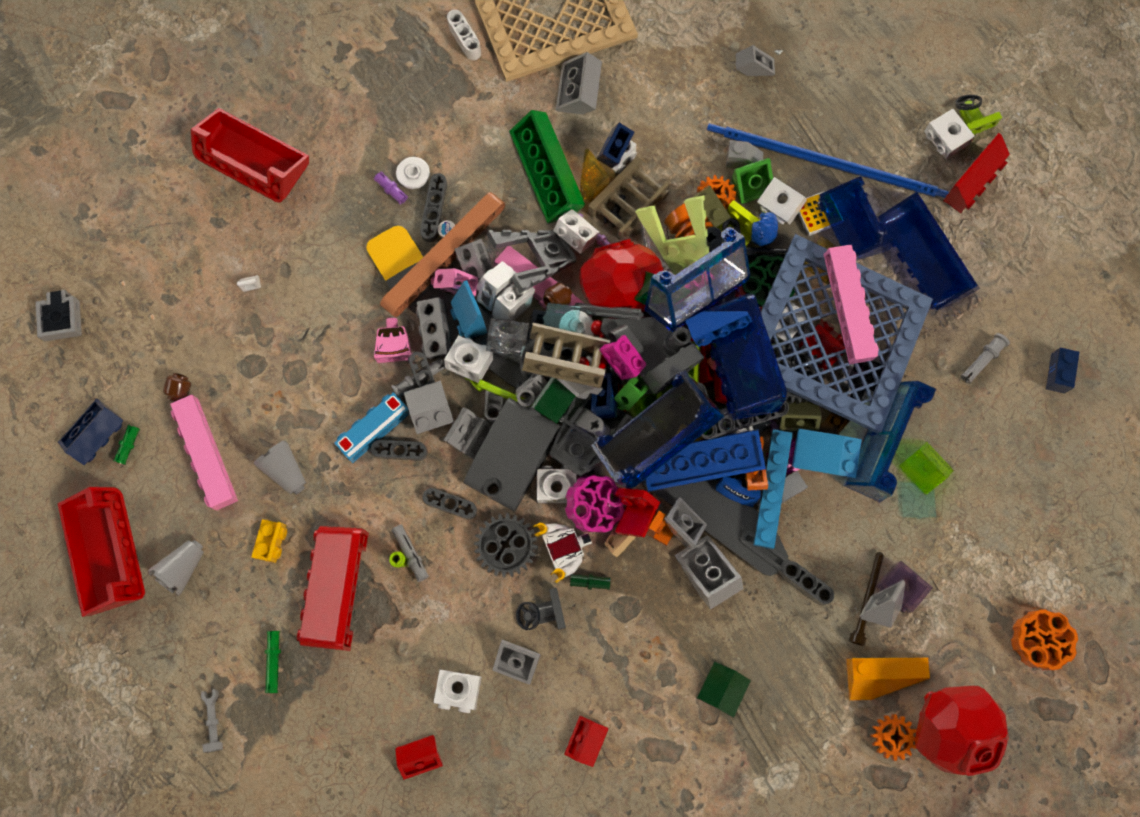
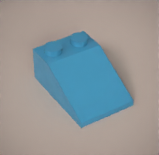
M463 281L451 301L453 309L450 312L454 320L458 319L460 325L456 327L460 336L474 339L488 332L468 281Z
M798 429L792 467L856 478L862 439Z

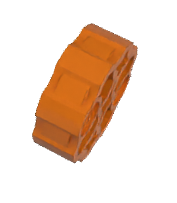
M1046 609L1031 611L1021 619H1017L1013 626L1014 635L1011 639L1013 650L1019 654L1021 662L1028 667L1042 670L1061 669L1067 662L1073 661L1077 654L1076 643L1079 639L1076 629L1072 628L1068 618L1059 612L1054 613ZM1053 618L1057 621L1056 628L1052 625ZM1032 652H1035L1037 655L1035 662L1031 658Z

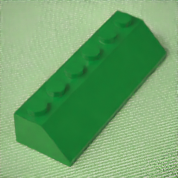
M531 110L509 132L547 224L558 221L561 216L571 209L577 213L586 204L547 113Z

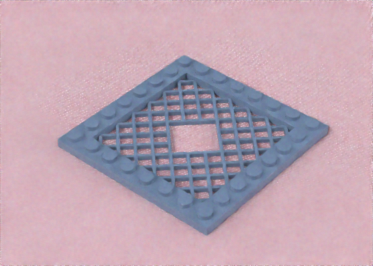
M795 234L737 367L879 434L882 432L933 299L856 263L857 269L861 273V286L865 290V297L867 299L865 303H869L872 310L869 316L874 315L877 322L876 325H873V328L879 327L883 335L877 339L874 338V341L877 343L878 341L885 340L888 349L883 351L879 349L878 357L882 364L881 366L874 368L872 362L867 361L870 369L862 372L859 364L855 363L854 366L858 374L849 376L846 367L852 364H849V362L844 364L840 355L846 353V349L826 355L812 322L837 313L831 302L834 298H829L826 289L831 288V285L824 286L821 279L822 276L828 275L823 255L828 249ZM812 267L815 275L807 278L804 269ZM816 267H818V268H820V269H822V270H824V271H826V272H823V273H820V274H819V272H818V270H817ZM799 273H801L803 279L796 281ZM817 278L820 288L812 290L809 281ZM805 282L808 291L800 294L797 285ZM794 288L796 295L789 297ZM822 291L825 300L817 302L814 293ZM868 291L871 292V293H873V294H875V295H877V296L871 298L870 295H869V293H868ZM810 295L813 304L805 306L802 297ZM798 298L801 308L793 310L790 301ZM880 299L884 308L876 310L872 301ZM886 300L894 303V305L888 306ZM828 303L831 312L823 314L819 305ZM787 304L789 312L782 314L785 305ZM815 307L819 316L810 318L807 309ZM897 307L901 316L893 318L890 309ZM803 311L807 320L798 322L795 313ZM886 311L889 320L881 322L878 313ZM791 315L795 324L786 326L783 317ZM902 319V322L898 329L895 321ZM780 321L782 328L775 330ZM809 323L812 332L804 335L800 325ZM891 323L895 332L887 335L883 326ZM796 327L800 336L792 339L788 329ZM784 331L787 341L779 343L776 333ZM814 335L817 345L809 347L806 338ZM896 336L893 345H891L889 338ZM773 337L775 345L768 347L770 340ZM802 340L805 349L797 351L793 342ZM790 344L793 353L784 355L781 346ZM777 348L781 357L772 360L768 350ZM819 348L823 357L814 360L811 350ZM807 352L810 361L802 364L798 354ZM889 352V355L885 362L882 354ZM795 356L798 366L790 368L786 358ZM837 356L840 365L832 368L828 358ZM782 360L784 365H781L777 362ZM824 360L828 370L820 372L816 363ZM812 364L816 374L807 376L804 367ZM800 368L802 374H800V373H798V372H796V371H794V370ZM842 368L846 378L837 381L834 371ZM883 368L880 378H878L876 370ZM830 373L833 382L825 385L821 375ZM872 373L875 382L867 385L863 375ZM818 377L819 382L813 380L812 378ZM860 377L863 386L855 389L851 379ZM847 381L851 391L843 393L839 383ZM835 385L837 391L830 388V386ZM876 385V388L872 395L869 390V387ZM865 389L869 399L860 401L857 392ZM853 394V396H854L855 399H853V398H851V397H849V396H847V395Z

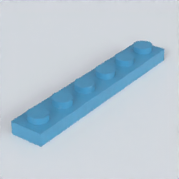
M773 429L771 433L766 464L768 489L762 490L754 546L769 549L775 548L792 440L791 432Z

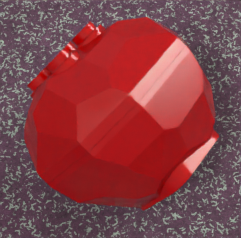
M631 239L595 248L594 253H592L593 256L582 265L579 271L581 290L588 304L596 307H615V309L616 307L617 309L618 307L639 308L641 312L652 309L636 301L635 296L643 287L646 272L663 276V267L656 254L643 245L634 244V242H631Z
M977 685L944 687L935 692H928L924 696L925 703L919 713L915 746L933 766L947 773L974 776L993 771L1000 765L1009 740L1006 714L984 688Z

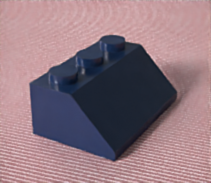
M96 398L58 443L66 454L85 465L95 458L98 449L108 443L109 437L113 432H117L121 428L124 420Z

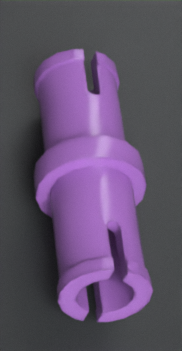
M383 172L378 173L374 177V181L385 189L384 192L387 195L390 194L400 205L407 200L408 196L397 187V183L392 182Z

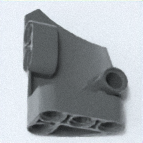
M661 316L641 318V320L603 318L600 330L608 340H611L610 343H614L622 335H626L646 362V366L639 375L654 395L680 379L705 358L695 344H692L690 341L691 333L688 329L684 327L675 328Z

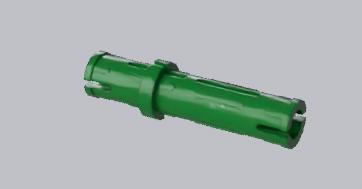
M267 631V650L264 651V654H266L265 693H278L279 653H281V649H279L280 631Z

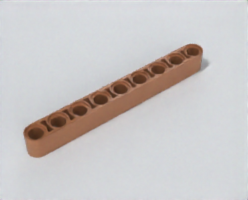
M492 192L487 193L382 298L380 306L392 316L398 317L431 284V278L435 276L436 270L446 269L457 258L455 248L473 242L504 210L505 202Z

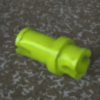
M394 552L390 555L389 562L393 567L403 568L406 566L407 560L403 553Z

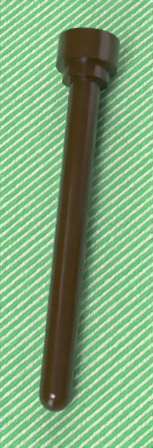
M882 552L876 553L860 614L870 597L874 595L884 558ZM860 616L856 630L850 634L849 642L865 646L867 638L865 637L866 633H864L867 621L862 620Z

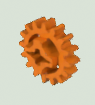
M714 175L713 179L706 177V182L701 181L700 186L697 187L696 192H699L706 186H711L725 209H728L729 204L736 199V191H733L734 184L729 185L730 180L724 181L723 176L720 179H717L716 175Z
M892 714L891 719L888 715H884V721L877 719L879 726H872L876 730V734H871V737L876 738L872 745L879 746L876 752L880 754L884 752L883 757L886 759L891 755L893 761H897L898 757L901 760H905L904 754L911 756L910 749H916V746L913 744V741H915L913 734L916 732V729H910L912 722H905L904 716H900L898 719L897 714ZM888 725V729L885 732H882L883 729ZM901 726H902V727L904 728V730L906 731V734H904V733L902 732ZM891 735H897L898 738L892 740ZM882 740L888 744V749L884 746Z

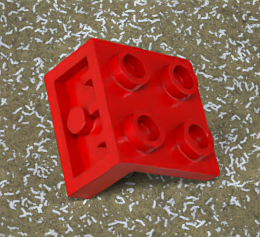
M618 488L615 495L621 499V503L626 505V508L615 532L620 535L644 538L660 502L646 490Z

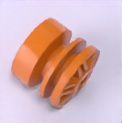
M685 203L673 210L664 221L670 233L676 234L675 238L695 235ZM707 216L705 219L706 229L713 226L711 222H708Z

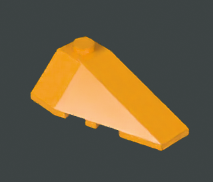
M928 658L846 659L849 700H872L930 679Z

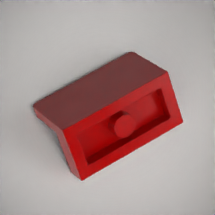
M579 716L564 755L593 767L607 735L608 727Z
M434 735L395 748L397 767L403 780L443 766Z

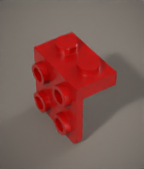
M821 319L816 324L815 329L826 355L844 350L845 345L842 334H838L829 321ZM814 335L806 338L809 347L817 345ZM802 341L799 343V348L804 345ZM819 348L812 350V355L818 354L816 359L823 357ZM837 356L828 358L831 366L838 360ZM822 360V363L818 365L819 368H824V371L828 370L825 361Z

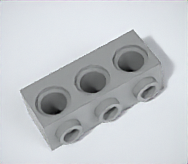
M437 297L418 301L416 315L420 319L419 333L423 338V354L429 359L447 356L452 345L444 299ZM432 306L433 312L428 315L427 310ZM435 324L436 331L431 333L430 328ZM435 343L439 344V349L437 352H434L433 346Z

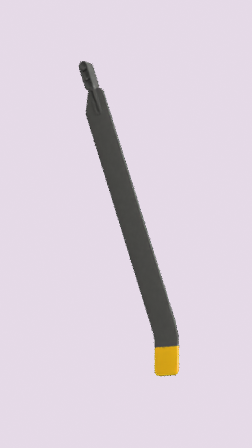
M394 226L369 240L366 247L370 257L391 289L423 258L411 236L402 226ZM430 284L408 308L416 314L418 301L437 297L444 299L450 339L454 343L458 335L460 336L456 327L460 325L458 319L454 320L450 312L453 309L451 301L455 295L434 289ZM478 305L488 333L472 340L489 348L496 341L508 347L513 346L515 350L523 352L527 340L508 326H503L489 312ZM432 306L427 310L428 315L433 312ZM493 353V361L488 369L517 389L519 382H525L520 364L512 360L507 361L505 357ZM526 393L523 395L528 398L530 396V393ZM591 400V402L588 404V406L586 407V409H588V410H590V411H591V403H592V400ZM569 407L559 420L561 424H563V419L567 414ZM617 408V418L602 420L611 430L617 428L626 414ZM644 427L639 430V431H641V430H646V432H650V431H648V430H647L646 428H644ZM653 434L651 437L617 448L607 458L647 487L640 452L668 447L669 445ZM715 479L652 491L671 506H673L678 497H681L707 524L704 529L705 532L761 574L772 576L778 572L785 581L818 605H826L833 601L834 591L797 562L788 559L789 556L778 533L774 549L753 545L759 512L753 507L735 502L716 490L718 482ZM787 566L794 568V576H789L786 573ZM804 578L811 581L810 589L803 586L802 581ZM821 590L825 591L828 595L826 601L821 600L819 597Z

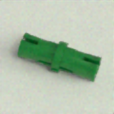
M131 425L127 426L122 441L120 440L118 443L120 446L113 459L114 462L126 465L131 449L135 447L133 444L140 431L139 428Z

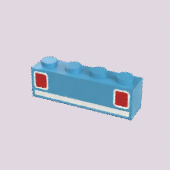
M394 392L391 395L387 394L382 398L381 403L377 407H372L367 411L363 419L355 421L349 431L341 433L337 437L335 445L354 463L371 448L375 441L381 440L409 416V409Z

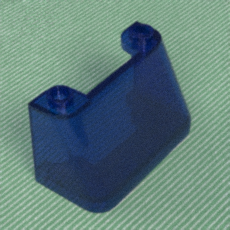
M861 176L819 194V201L817 202L819 211L824 212L839 245H852V249L856 253V261L889 251L894 241L890 232L885 234V228L881 227L867 199L868 194L861 187L865 185Z

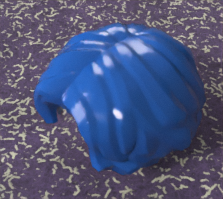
M761 212V215H759L761 220L752 224L751 237L754 244L764 246L776 240L778 220L774 213Z

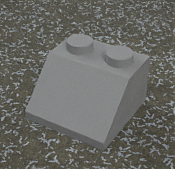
M441 380L404 392L417 434L454 422Z

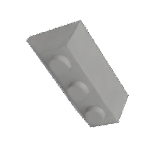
M585 52L562 63L556 111L586 114L596 110L602 61Z

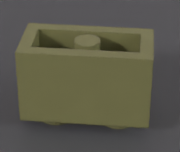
M706 186L693 196L704 195V210H706V216L714 227H718L731 218L711 186Z
M793 402L791 404L788 403L789 410L787 414L777 418L780 431L804 429L819 432L821 412L819 406L812 402H801L799 404Z

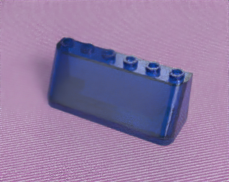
M918 192L913 193L877 217L880 221L877 224L883 233L886 231L890 236L887 238L892 248L896 246L899 250V253H897L898 258L902 263L906 262L909 266L906 269L912 279L916 277L919 284L916 286L922 294L926 293L928 297L933 299L930 305L932 310L936 309L939 311L980 289Z
M753 293L745 294L704 310L703 312L747 311L753 321L746 327L731 331L729 335L714 339L710 343L711 359L715 360L716 375L721 379V391L727 398V410L729 414H732L733 420L779 412L787 398V390L755 295Z

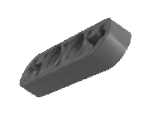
M440 173L434 174L429 183L420 228L422 239L426 242H433L438 236V226L441 221L447 190V180ZM438 180H441L442 183L439 184L438 191L436 183L438 182ZM433 196L440 197L438 203H432L430 200ZM435 212L437 217L434 220H430L427 218L429 213ZM429 225H431L432 233L427 236L425 232L429 231Z

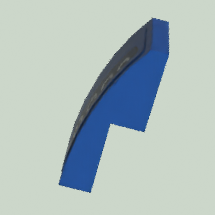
M722 477L716 485V490L719 493L746 506L753 507L761 498L760 490L748 491L746 487H742V480Z

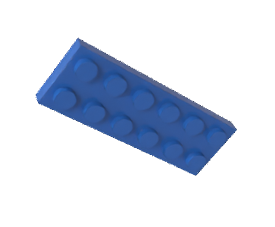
M758 429L640 452L648 491L766 469Z

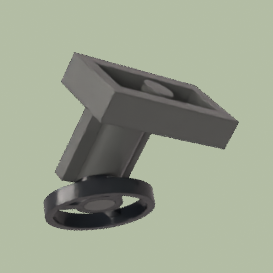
M557 588L549 589L551 601L539 604L523 602L518 606L516 620L522 629L533 630L539 624L555 620L558 630L566 628ZM525 604L530 605L528 606L529 610L526 607H524ZM521 610L524 612L523 617L526 621L525 626L522 624L520 619Z

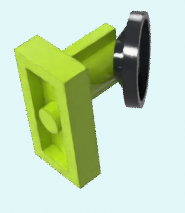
M964 95L955 102L956 108L960 109L959 113L966 126L974 135L995 127L1002 119L1000 112L983 117L978 108L982 105V98L978 95ZM964 99H970V100H966V101H964V102H962V103H959L960 101H962V100H964ZM975 99L980 101L979 103L974 104Z

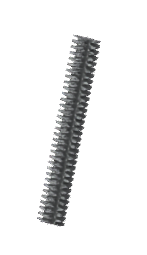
M575 303L572 306L573 311H582L591 316L641 320V317L644 315L639 308L618 307L617 309L616 307L615 309V307H596L585 303Z

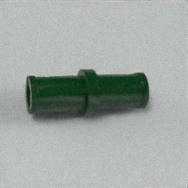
M571 574L570 587H585L587 590H592V588L610 590L611 578L593 576V574L588 576Z

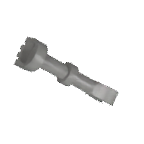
M216 689L212 690L211 698L207 697L206 691L201 692V698L207 706L208 720L206 721V726H208L210 743L202 744L203 753L223 750V743L218 741L217 734L219 721L216 719L215 704L219 692Z

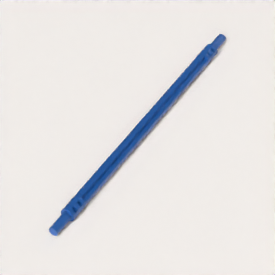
M709 123L707 127L708 131L722 134L725 138L749 142L758 147L932 197L936 195L945 198L949 191L939 189L938 186L747 133L728 126L724 128Z

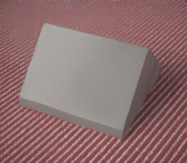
M904 580L872 595L860 614L861 619L891 628L902 608L905 590Z
M501 640L493 671L530 685L541 654Z

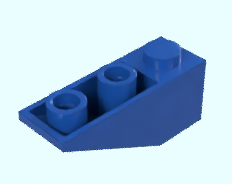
M747 311L701 312L685 320L691 336L698 347L706 346L712 340L725 337L731 331L744 328L750 322H753Z

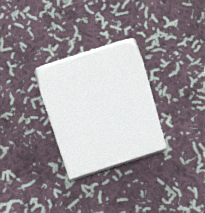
M258 275L242 278L237 282V285L243 292L261 288Z

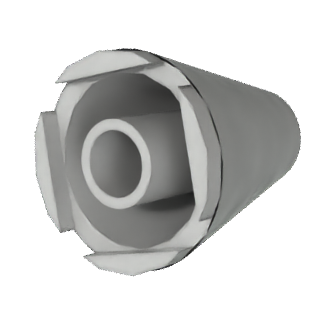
M286 440L279 442L270 448L264 456L262 454L254 461L255 466L289 494L295 493L297 495L305 489L303 485L306 484V481Z
M188 540L151 567L147 573L150 576L153 574L156 577L155 581L171 593L175 592L176 596H180L204 553L201 550L203 546L195 540L192 542Z

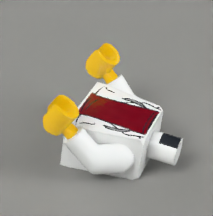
M541 522L533 525V527L539 528L540 532L535 533V536H543L555 570L550 574L558 576V579L554 582L558 583L563 578L575 573L582 563V557L584 556L582 547L592 544L588 532L577 536L574 528L570 529L566 525L544 524Z

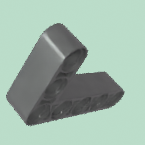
M689 383L683 389V396L694 434L700 439H712L782 417L789 410V405L784 399H770L714 417L707 391L703 384ZM693 387L697 389L696 397L691 393ZM776 403L779 405L778 412L774 409ZM699 406H701L703 409V413L701 416L697 414V408ZM758 408L761 410L762 413L760 418L757 417L756 413ZM740 414H742L744 417V421L742 423L739 422ZM723 419L726 422V427L724 429H722L720 425ZM704 425L708 427V433L706 435H704L702 432V428Z

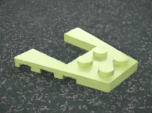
M704 195L684 201L695 235L666 240L655 206L644 207L635 211L674 275H678L684 269H702L704 272H708L711 269L709 246H707L706 240L708 232L705 228L706 210H704L703 204L705 200Z

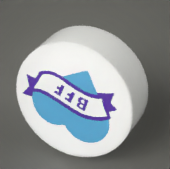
M448 220L441 222L438 226L439 236L443 238L455 224Z

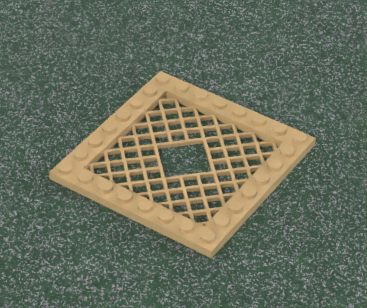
M474 0L506 82L561 64L585 52L591 54L638 38V33L623 0H603L604 3L597 0H586L592 3L589 9L581 6L584 0H580L578 5L567 0L557 20L526 8L530 0H526L524 6L515 4L517 0L512 2L497 0L499 1L497 6H495L493 0ZM502 3L510 6L507 12L499 9ZM595 4L603 7L601 13L592 11ZM568 5L576 8L573 14L565 12ZM513 7L521 10L518 16L510 14ZM606 9L610 17L603 15ZM579 10L587 13L584 19L576 16ZM524 12L532 14L529 21L521 18ZM499 13L502 14V15H504V18H503L502 21H501V18H500V16H499ZM590 14L598 17L596 23L587 21ZM563 15L571 18L568 24L560 22ZM535 16L543 19L541 25L533 23ZM508 17L516 20L513 26L505 24ZM601 19L609 21L607 28L598 25ZM546 20L554 23L551 30L543 27ZM573 20L582 23L579 29L571 26ZM519 22L527 24L524 31L516 28ZM585 24L593 27L591 33L582 31ZM557 25L565 28L563 34L555 32ZM530 26L538 29L535 35L527 33ZM505 28H507V29L510 30L508 36H507V33H506V31H505ZM541 30L549 33L546 40L538 37ZM568 30L576 32L574 39L566 36ZM513 32L522 34L519 41L511 38ZM552 35L560 38L558 44L550 42ZM525 36L533 39L530 46L522 43ZM536 41L544 43L541 50L533 47ZM511 43L516 44L514 50L511 46ZM519 46L527 49L525 55L517 53Z

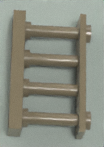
M638 156L588 205L589 215L594 218L597 214H602L620 229L618 233L620 241L624 236L628 237L632 233L633 227L640 221L635 212L636 210L618 196V192L621 189H626L644 204L641 208L655 206L660 199L664 200L670 192L669 181L661 187L642 171L643 160ZM633 177H638L656 193L649 199L630 184V180ZM609 201H614L632 218L626 224L606 209V204Z
M533 323L530 339L535 340L532 353L526 352L522 371L601 388L605 369L599 368L601 355H603L599 349L603 345L609 344L611 340ZM543 342L555 344L552 357L540 355ZM562 346L574 349L571 362L560 359ZM582 351L593 353L591 366L579 364Z

